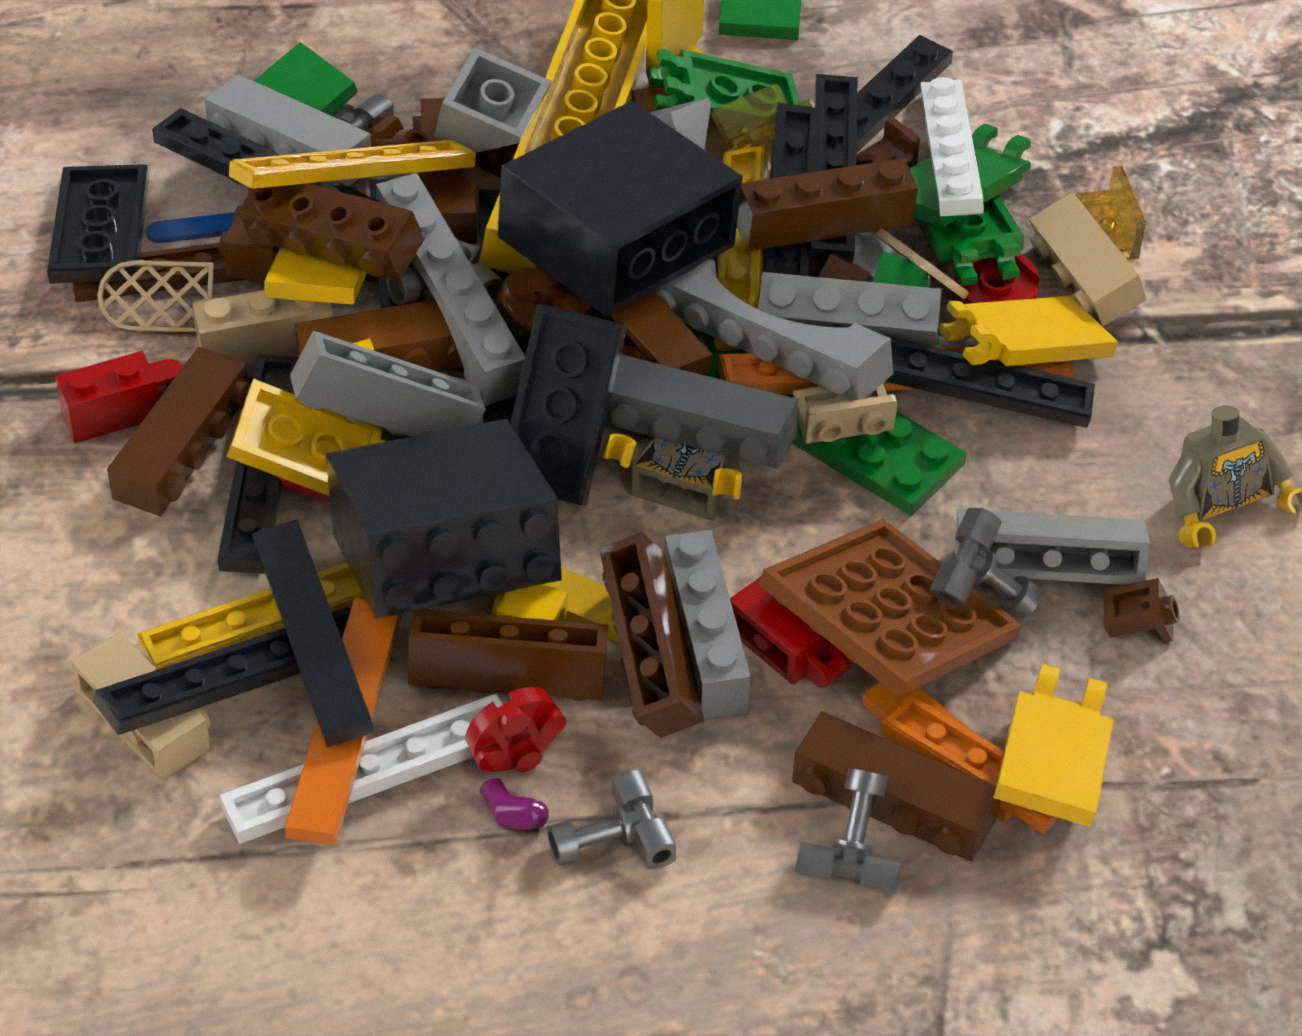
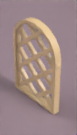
M880 228L877 232V236L963 299L967 297L969 292L887 231Z
M144 260L121 262L109 269L100 281L97 293L99 308L105 318L119 329L137 333H196L195 328L182 327L191 317L194 318L193 308L181 297L194 286L204 297L201 301L214 299V263ZM142 266L132 277L124 269ZM153 267L173 268L161 277ZM183 267L204 269L192 278ZM148 270L158 282L145 292L136 280ZM119 271L127 281L117 291H114L107 282L114 273ZM177 271L189 281L178 293L167 283ZM207 273H208V294H207V292L197 283V282H198L199 280H201ZM133 285L142 297L130 307L120 295ZM163 285L173 297L161 308L151 296ZM106 289L111 296L104 302L103 294ZM115 300L126 310L117 320L111 318L106 310ZM147 300L157 312L145 323L134 311ZM178 301L188 313L175 323L165 312ZM131 315L140 326H129L122 323ZM162 316L171 327H153L151 325Z

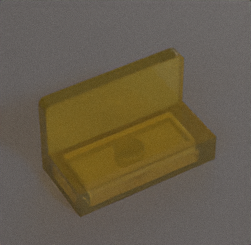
M777 84L739 98L712 111L711 116L730 151L757 147L773 140L778 102L788 104ZM809 99L795 104L812 107Z
M1113 166L1109 190L1076 193V196L1127 260L1139 259L1146 221L1123 166Z

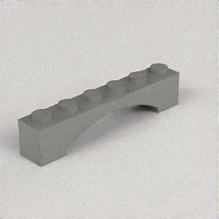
M417 173L376 184V200L381 203L411 210L416 217L425 240L411 262L426 282L444 316L464 367V376L467 381L478 385L484 406L517 396L521 378L520 369L524 364L525 355Z
M707 259L693 270L656 289L659 297L675 314L682 318L684 324L724 341L730 346L752 353L765 362L772 363L794 373L800 378L807 379L850 400L866 399L893 374L890 338L856 323H853L850 327L814 326L789 321L760 311L737 298L718 281L715 261Z

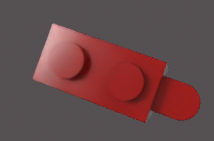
M139 351L55 375L61 412L74 443L140 425L182 369L181 363L175 359H164L149 364L144 352Z
M761 576L730 598L741 642L790 684L795 685L806 676L818 687L826 688L835 679L851 669L850 660L841 650L822 635L814 632L806 622L787 607L779 604L771 594L758 585Z

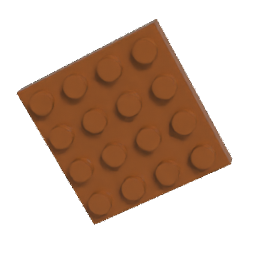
M884 519L764 569L758 583L779 604L791 610L806 622L814 632L826 638L841 650L849 660L861 666L876 678L884 688L892 691L898 697L1015 641L1022 628V624L973 587L964 605H948L936 598L930 592V589L942 563Z

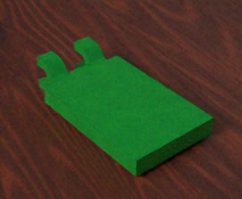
M721 0L719 35L798 40L801 0Z
M301 42L254 80L256 83L330 116L358 93L354 81Z
M659 48L656 57L658 65L664 68L649 67L646 73L649 84L664 86L665 93L670 94L669 96L656 94L653 99L655 111L709 97L711 104L709 121L773 134L775 110L778 102L801 106L794 78L790 73L682 49L680 54L676 56L668 50Z
M985 123L979 126L972 134L983 203L1022 181L1023 173L1031 169V162L1021 159L1022 153L1031 147V139L1016 135L1008 141L1003 153H998V150L987 147L990 140L998 135V128ZM931 157L910 168L919 187L914 218L943 228L963 216H940Z
M999 195L983 203L984 214L963 215L943 228L915 218L939 261L953 260L956 277L961 286L978 284V275L974 270L973 261L987 258H996L997 269L1002 280L1020 278V270L1016 265L1015 256L1020 255L1023 250L1024 234Z

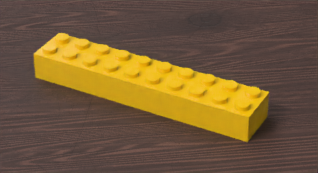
M575 0L545 77L552 81L551 86L520 140L513 160L630 102L632 90L635 89L646 59L648 0ZM499 193L486 226L479 263L510 274L514 270L522 268H535L536 265L498 237Z

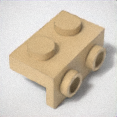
M883 383L866 399L850 400L822 386L793 391L792 398L798 399V422L806 444L821 441L832 442L839 438L864 434L875 435L883 431L894 430L898 403L895 395H887Z

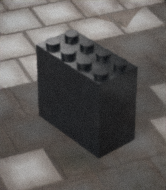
M630 101L501 166L498 237L607 317L693 270L707 259H713L735 246L743 176L634 101Z
M507 419L325 453L333 535L376 619L562 580L557 496Z

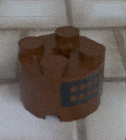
M537 265L535 268L527 267L514 270L506 277L493 300L525 356L537 304H544L585 315L589 310L587 302Z

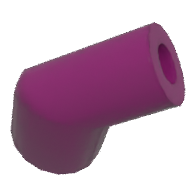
M500 778L489 779L481 785L480 793L500 827L505 829L532 830L533 828H542L547 823L549 810L545 803L536 801L533 798L510 796Z

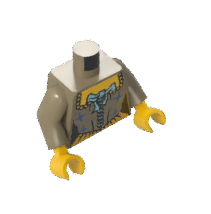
M1222 405L1212 410L1211 426L1191 432L1184 438L1181 457L1169 477V485L1178 516L1185 520V524L1179 531V540L1187 548L1199 547L1197 533L1198 539L1203 546H1212L1216 541V532L1213 526L1199 521L1274 495L1275 485L1280 489L1277 495V506L1281 511L1297 515L1295 508L1292 506V498L1295 494L1302 505V488L1294 487L1289 479L1294 475L1281 451L1264 430L1254 428L1245 419L1240 417V411L1233 406Z
M611 434L603 456L605 459L619 460L620 465L624 468H628L630 465L633 466L632 496L714 521L721 495L739 500L740 493L745 485L738 458L649 435L635 441L626 435Z

